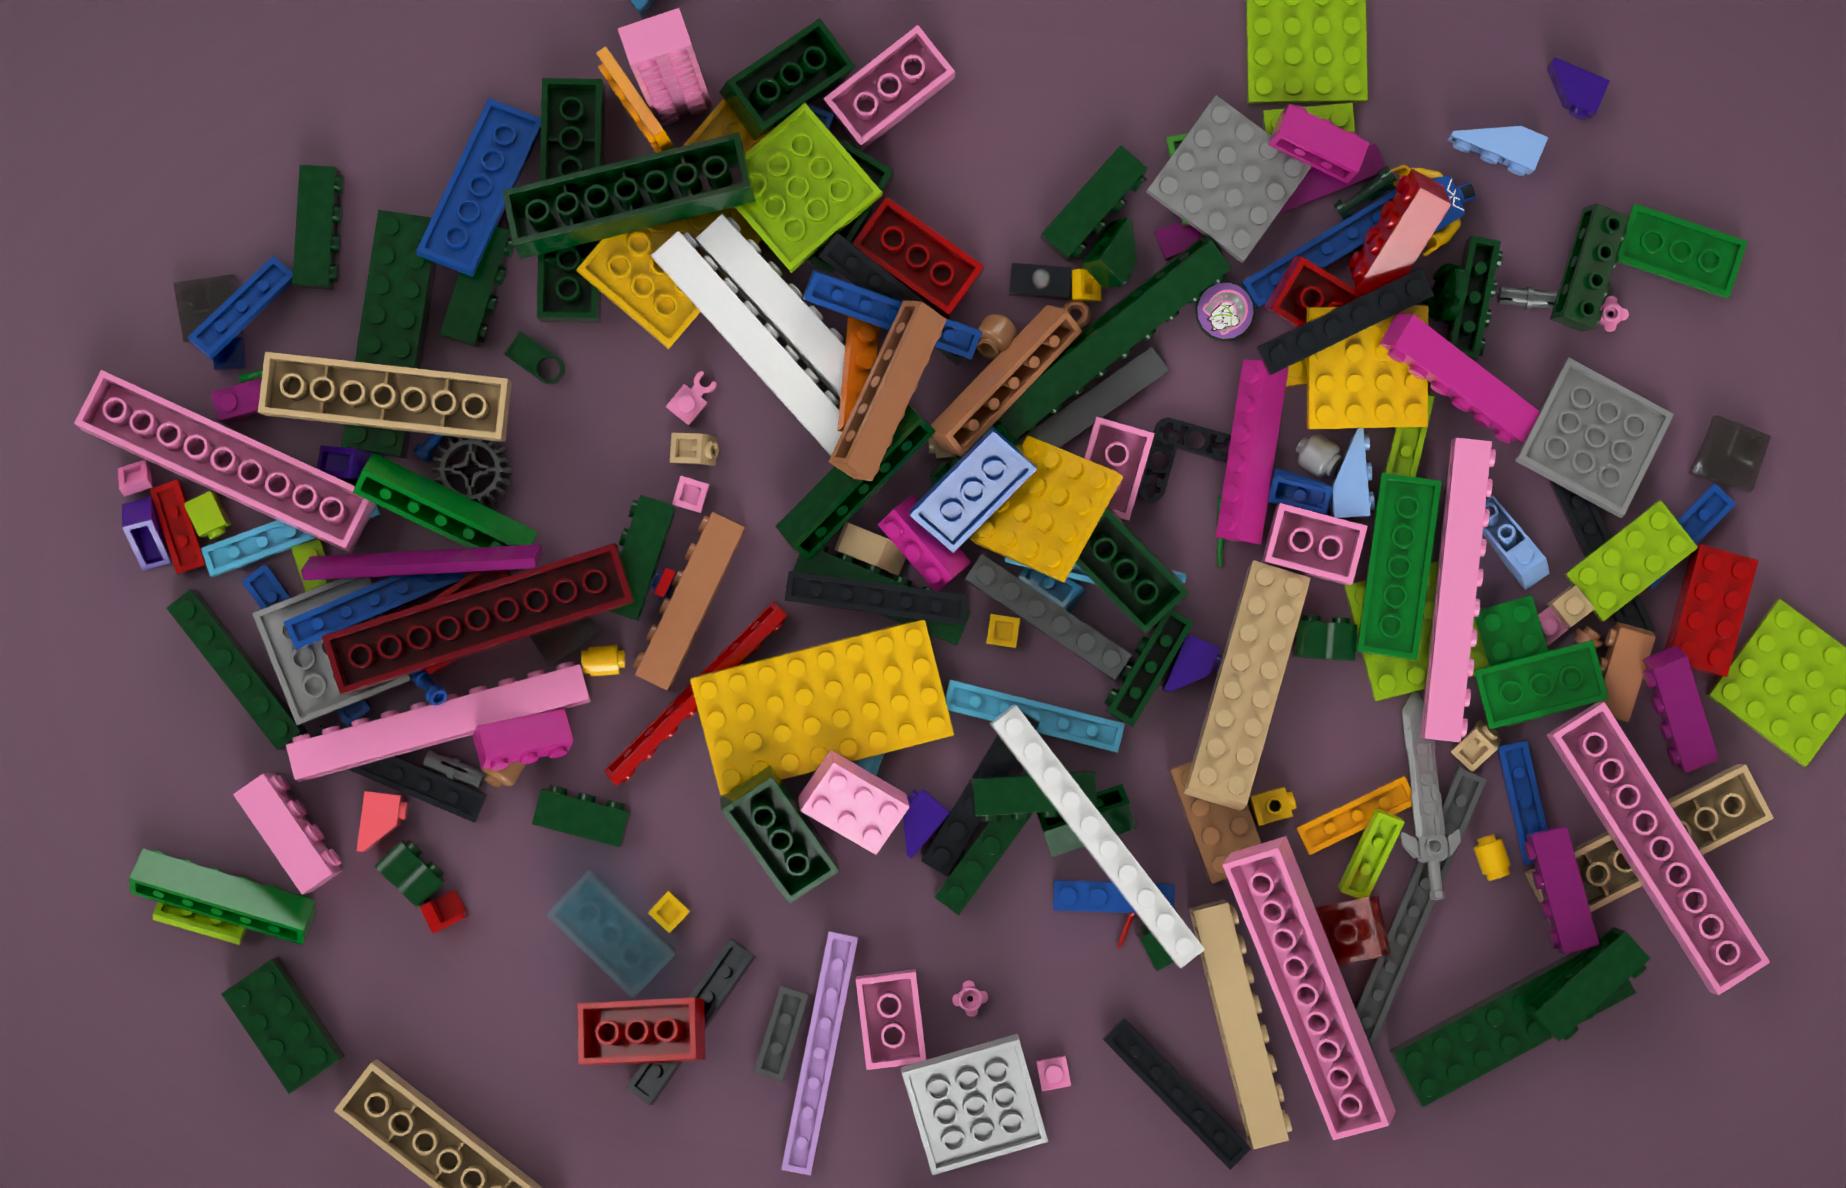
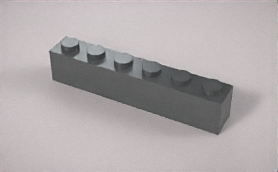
M983 554L980 555L965 578L966 582L1112 680L1118 677L1132 656L1129 652Z

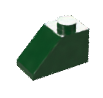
M1126 217L1110 222L1082 263L1083 267L1103 289L1114 286L1121 287L1126 284L1131 278V271L1137 264L1132 220Z

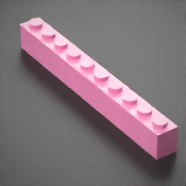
M1457 437L1451 440L1420 734L1422 739L1461 742V737H1465L1467 734L1468 720L1463 719L1464 707H1469L1471 690L1467 689V678L1472 677L1474 669V659H1470V649L1475 647L1477 640V629H1473L1474 617H1478L1480 611V599H1476L1477 587H1481L1483 581V569H1479L1480 557H1484L1486 552V539H1482L1483 527L1488 526L1490 514L1489 509H1485L1486 497L1491 496L1493 486L1492 479H1488L1489 467H1494L1496 450L1491 449L1492 441Z
M573 661L557 665L556 671L545 673L544 669L533 671L527 674V679L516 681L515 677L504 679L498 682V687L487 689L485 685L468 690L469 695L458 697L457 694H449L440 705L432 704L428 706V702H420L411 705V711L400 714L398 710L387 711L380 714L381 719L369 721V718L358 719L351 722L352 727L341 730L339 726L329 727L322 730L323 735L312 738L310 734L296 736L292 738L293 743L286 745L294 779L297 782H303L474 734L477 725L562 708L568 709L589 703L591 700L580 664L574 665Z

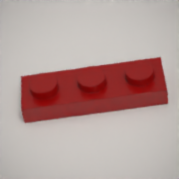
M177 479L150 488L149 490L176 574L180 575L206 566L200 549L202 546L198 534L184 506L187 499L181 481Z

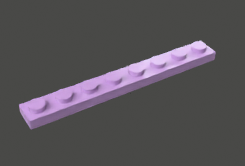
M832 931L828 932L781 1170L811 1176L858 941L857 936Z

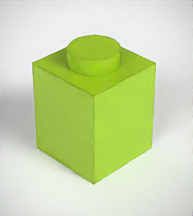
M209 491L184 503L187 513L200 537H209L210 540L218 538L226 533L225 528L232 525L216 492Z

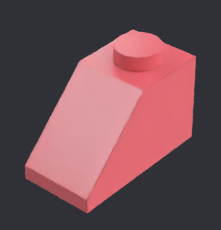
M370 790L364 791L356 851H368L398 828L402 820H406L409 804L404 802L405 795Z

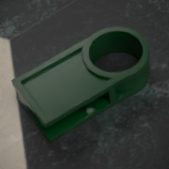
M521 331L504 353L506 357L538 378L542 383L553 385L558 383L564 376L565 367L563 362ZM548 358L557 360L560 365L559 375L552 380L542 379L538 372L540 363Z

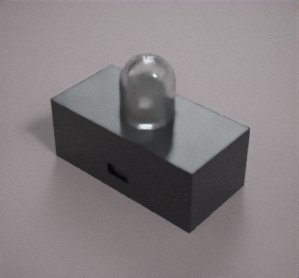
M1012 263L1009 296L1069 300L1072 267Z

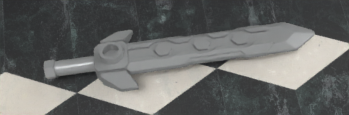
M1412 692L1401 712L1412 792L1411 803L1415 837L1402 832L1400 834L1401 845L1413 859L1418 858V861L1428 864L1430 900L1445 899L1442 888L1440 862L1450 857L1460 844V830L1457 829L1445 837L1442 799L1439 792L1435 757V740L1420 738L1424 701L1417 692Z

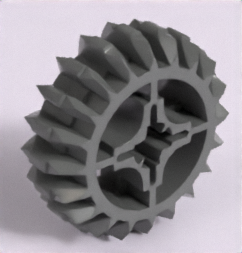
M449 436L447 442L451 447L449 449L443 445L438 447L440 451L445 453L443 458L437 455L433 456L434 461L441 463L440 467L431 468L432 473L441 475V477H437L433 481L438 484H444L445 487L486 507L485 499L487 498L495 505L497 499L493 494L495 492L501 496L506 494L503 489L499 488L501 483L507 486L511 485V481L503 478L504 474H512L513 469L504 468L503 464L511 462L512 459L510 456H500L507 450L506 447L502 445L495 449L498 441L489 440L486 443L487 440L466 439L463 437H458L459 442L456 443ZM468 447L465 460L460 464L450 466L453 457L460 450ZM477 447L486 449L492 455L495 466L482 465L480 463ZM475 462V467L486 470L474 473L471 479H469V474L458 471L471 468V463ZM449 475L462 476L464 478L467 495L458 492L454 488ZM495 475L491 485L483 492L476 494L480 480L484 477Z

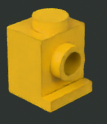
M1285 787L1249 796L1251 810L1257 826L1293 817L1291 810L1296 809L1292 791L1286 793ZM1272 800H1277L1280 803V808L1275 812L1269 808Z

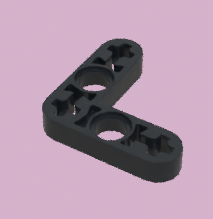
M1173 418L1161 419L1153 431L1155 433L1138 489L1139 497L1147 503L1157 502L1163 497L1177 449L1220 462H1227L1228 453L1226 456H1222L1221 450L1212 447L1211 453L1206 452V449L1210 444V435L1216 437L1213 443L1223 444L1227 440L1229 441V446L1231 435ZM1167 424H1171L1172 430L1181 433V427L1187 428L1183 436V445L1177 444L1180 437L1170 436L1168 440L1163 439L1164 434L1159 432L1160 427L1165 428ZM1190 433H1202L1205 443L1201 448H1193L1189 445L1188 436ZM1162 452L1167 456L1168 464L1165 468L1157 469L1152 465L1151 457L1154 453ZM1147 470L1155 474L1165 475L1164 480L1159 477L1157 478L1155 487L1160 489L1159 494L1154 493L1152 497H1148L1147 491L1143 489V485H1149L1152 479V475H1146Z

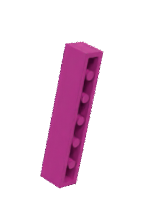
M1397 313L1380 342V345L1388 350L1387 355L1399 363L1404 362L1410 367L1409 372L1429 381L1432 390L1453 399L1452 404L1456 408L1465 412L1468 411L1474 415L1473 420L1477 424L1495 431L1494 436L1507 444H1510L1511 441L1524 443L1540 411L1414 314Z
M1243 360L1216 538L1237 543L1261 545L1289 367L1268 375L1262 360Z

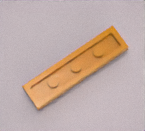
M1402 776L1296 827L1308 855H1312L1366 829L1375 808L1395 815L1411 807V788L1406 777Z

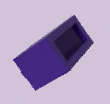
M1554 57L1548 64L1547 70L1562 107L1570 110L1569 114L1578 119L1592 118L1597 113L1610 80Z
M321 445L317 469L338 479L357 482L373 452Z
M147 497L122 504V529L142 571L171 563L170 552L152 498Z
M1187 634L1177 652L1162 690L1171 692L1209 676L1211 671L1216 672L1222 660V655L1218 654L1220 647Z
M921 789L919 793L915 790L907 797L909 809L903 816L906 853L911 859L950 813L949 810L924 789Z

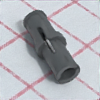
M1500 285L1497 302L1498 305L1524 306L1525 310H1531L1532 307L1553 309L1558 291L1534 289V286L1516 288Z
M433 749L428 751L423 764L426 768L428 767L447 775V778L452 781L458 779L478 789L482 786L486 776L481 769L464 763L462 758H451Z

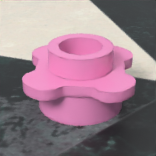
M1608 296L1605 298V303L1601 306L1602 316L1599 323L1604 326L1607 332H1613L1620 321L1628 318L1629 312L1617 303L1616 297ZM1609 311L1613 312L1612 317L1608 316Z
M970 980L965 981L962 990L952 997L953 1004L964 1009L966 1015L970 1017L976 1016L978 1008L988 1000V994L977 989L974 982ZM972 996L973 1000L968 1001L967 997Z

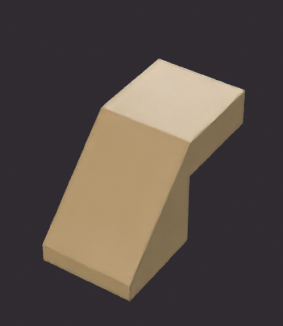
M845 522L834 549L899 576L906 559L890 539Z

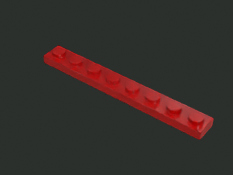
M772 601L698 676L742 665V661L749 654H754L761 648L763 640L770 632L775 633L782 627L787 614ZM691 683L604 769L607 777L616 786L621 782L628 781L634 775L635 768L643 760H649L657 751V746L664 739L671 738L677 732L678 725L685 718L692 717L698 711Z

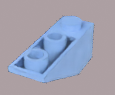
M1523 126L1453 131L1447 141L1452 142V146L1459 151L1469 153L1471 150L1480 154V159L1487 163L1495 165L1497 162L1509 166L1507 170L1511 173L1524 176L1525 174L1530 175L1535 170L1548 137Z
M1363 428L1354 429L1331 483V486H1333L1330 499L1331 517L1339 519L1364 518L1371 516L1370 510L1375 509L1374 493L1369 492L1368 480H1372L1371 462L1366 463L1365 451L1370 450V439L1368 432L1364 433Z
M1493 495L1486 499L1485 509H1489L1490 514L1488 526L1483 527V535L1506 568L1520 585L1527 590L1550 574L1547 559Z

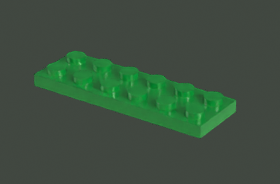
M1383 472L1380 474L1356 652L1417 660L1442 481Z

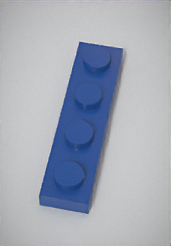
M272 256L188 336L189 342L212 360L292 284L293 272L276 257Z
M1713 483L1677 521L1697 545L1736 503L1716 483ZM1673 568L1648 586L1650 590L1654 589Z
M1524 740L1499 746L1497 754L1523 864H1530L1534 862L1527 858L1524 843L1528 842L1526 835L1548 828L1528 742Z
M1054 880L1053 910L1136 913L1112 882ZM1154 883L1170 905L1175 908V884Z

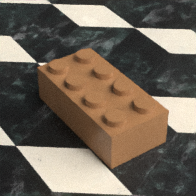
M1192 761L1170 768L1168 772L1209 883L1214 884L1227 879L1222 864L1230 853L1261 844L1248 805L1242 811H1238L1183 794Z

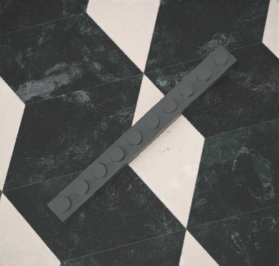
M1457 767L1442 802L1445 837L1459 829L1460 838L1462 839L1487 779ZM1458 847L1450 857L1440 862L1442 884ZM1420 861L1416 863L1355 1006L1371 1049L1374 1046L1435 903V900H1430L1428 864L1421 863Z

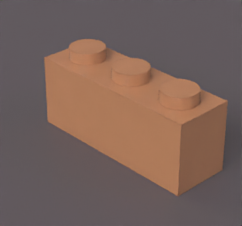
M1616 622L1614 629H1609L1605 641V646H1608L1605 658L1601 657L1599 660L1609 698L1599 702H1605L1615 719L1629 722L1643 679L1642 672L1646 670L1643 659L1650 656L1656 636L1649 630Z

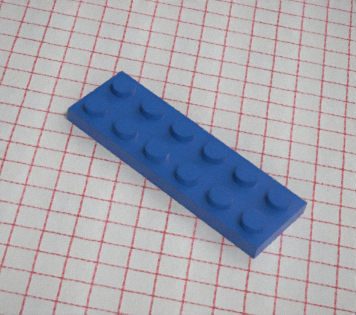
M488 98L416 250L417 256L471 277L474 276L505 210L502 190L516 186L540 135L541 118Z

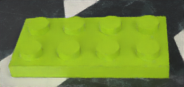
M1659 500L1564 575L1572 585H1577L1595 608L1593 610L1595 615L1603 622L1698 547L1664 503Z

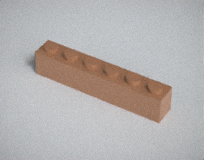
M903 300L830 457L829 463L853 479L873 481L874 476L878 473L880 463L887 448L892 443L898 424L905 415V409L909 400L917 389V383L921 374L929 363L933 348L942 335V329L947 319L922 301Z
M1046 305L1013 339L1008 349L1002 351L931 424L936 431L932 437L942 450L962 457L1079 336L1082 330L1067 310Z
M714 512L711 513L710 518L704 516L697 531L701 533L697 545L691 543L685 559L689 562L684 572L681 570L677 572L672 586L676 589L671 599L665 598L659 610V613L663 615L658 626L653 624L647 635L646 640L650 644L646 652L640 651L633 665V668L637 669L635 676L670 691L746 531L744 526Z

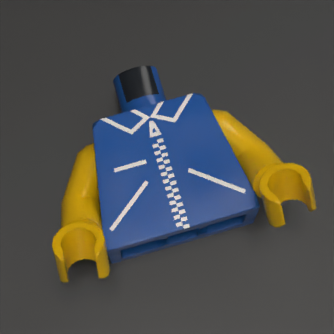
M1406 165L1391 169V173L1396 172L1399 175V180L1402 176H1407L1411 169H1414L1442 184L1451 202L1450 208L1426 244L1427 251L1423 255L1427 256L1437 248L1448 243L1461 226L1460 219L1465 215L1462 204L1476 199L1475 191L1470 182L1455 187L1450 175L1443 176L1439 171L1425 168H1409ZM1399 180L1393 182V185L1397 186Z

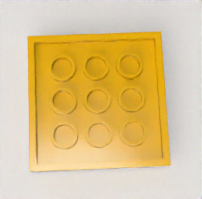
M1413 305L1399 312L1402 314H1414L1428 325L1427 305ZM1307 307V322L1337 307ZM1397 314L1307 357V429L1428 427V381L1411 374L1408 365L1390 358L1387 355L1388 350L1380 345L1382 338Z
M1027 435L1022 444L1024 455L1036 464L1037 470L969 539L979 546L1064 583L1122 481L1123 476L1107 467Z

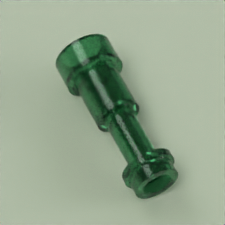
M1388 166L1377 172L1378 176L1363 185L1361 191L1344 202L1339 199L1334 204L1335 209L1343 220L1351 217L1349 212L1367 200L1373 201L1386 191L1392 192L1396 189L1393 182L1398 180L1391 173Z

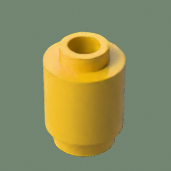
M618 645L589 647L588 650H582L581 663L583 674H590L591 677L619 675L620 668H626L624 650H619Z
M1491 834L1477 839L1478 845L1474 846L1473 849L1483 875H1486L1488 881L1511 874L1509 869L1511 863L1502 838L1496 839L1495 835Z

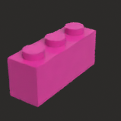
M1289 104L1279 115L1268 145L1348 184L1358 174L1369 142L1361 139L1354 132H1347L1335 126L1330 120L1320 119L1308 113L1301 106Z
M911 495L877 525L933 590L939 591L972 562L959 548L953 553L909 515V510L918 502L914 495Z
M564 708L477 725L473 734L481 768H491L492 770L504 769L509 766V763L514 762L530 764L537 761L538 758L545 756L550 758L562 757L569 752L574 742Z

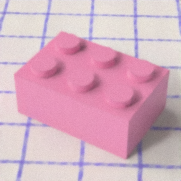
M1096 416L1084 458L1114 470L1123 476L1108 506L1120 518L1130 520L1155 433Z
M1279 503L1274 511L1261 563L1343 585H1353L1368 526Z
M833 750L829 751L798 797L801 812L877 855L909 809L906 793Z
M916 969L856 976L866 1070L904 1066L927 1060Z

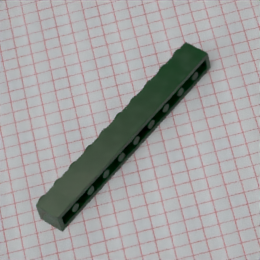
M1201 236L1085 328L1000 416L993 426L1001 421L1016 439L1023 433L1028 434L1039 425V421L1047 414L1052 415L1062 407V402L1067 398L1080 394L1086 388L1085 384L1091 379L1101 377L1109 370V365L1115 360L1128 356L1133 350L1132 347L1140 340L1145 341L1152 337L1159 325L1177 317L1179 310L1187 303L1191 304L1197 301L1203 295L1202 291L1208 286L1221 282L1226 277L1225 273L1231 269V266L1214 242L1205 236Z

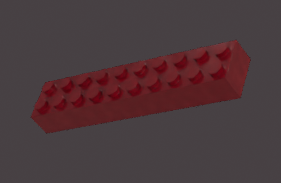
M612 543L323 635L322 639L339 693L347 695L635 603V599L618 545Z

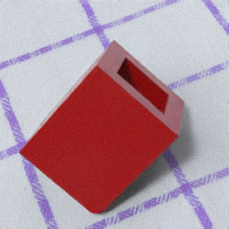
M456 890L419 907L432 934L469 916Z

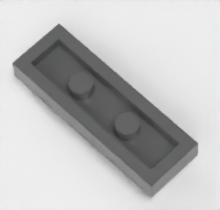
M780 985L754 1073L783 1081L809 997L808 993Z

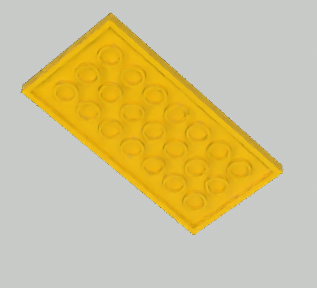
M723 99L683 146L739 132L746 153L774 128L754 140L725 99ZM732 207L602 239L576 271L669 349L697 317L700 310L650 255L677 231L682 235L688 232L695 240L721 214L726 219L731 217L740 226L741 230L739 233L746 240L751 239L758 245L762 238L739 211ZM696 247L695 250H696V251L702 256V258H703L704 255H703V254L700 252V250ZM718 270L715 271L722 280L725 279Z
M918 619L690 678L720 795L729 793L768 766L773 768L780 780L814 772L830 750L852 762L954 735L925 620Z

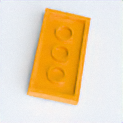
M605 46L596 52L602 62L597 67L607 80L614 94L620 99L630 117L634 119L643 136L647 138L655 153L675 148L660 123Z

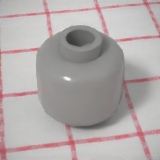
M1318 433L1310 438L1304 437L1296 448V452L1299 454L1298 465L1318 478H1322L1325 475L1331 476L1342 460V456L1339 455V445Z

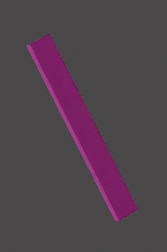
M1376 143L1368 146L1358 174L1348 184L1316 168L1310 169L1278 215L1385 173L1387 170ZM1181 221L1154 231L1165 260L1179 255L1201 236H1204L1191 225L1182 226Z
M541 544L310 556L301 573L303 580L533 569L536 568L543 555Z

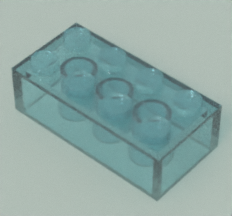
M592 869L588 870L546 914L632 999L678 953Z

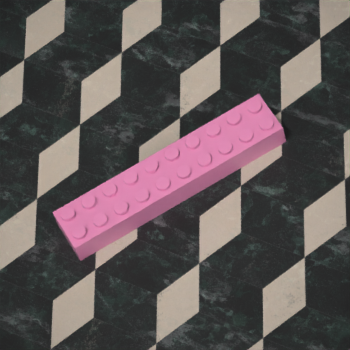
M680 8L618 28L630 67L649 109L658 122H662V125H668L678 121V116L689 112L690 115H698L708 110L707 106L712 105Z
M103 370L100 371L74 422L81 430L350 554H352L376 503L353 493L354 485Z
M1605 702L1593 704L1546 734L1709 992L1720 995L1769 964L1770 961Z
M1287 836L1230 853L1222 864L1332 1139L1337 1140L1389 1126L1396 1113L1395 1107Z

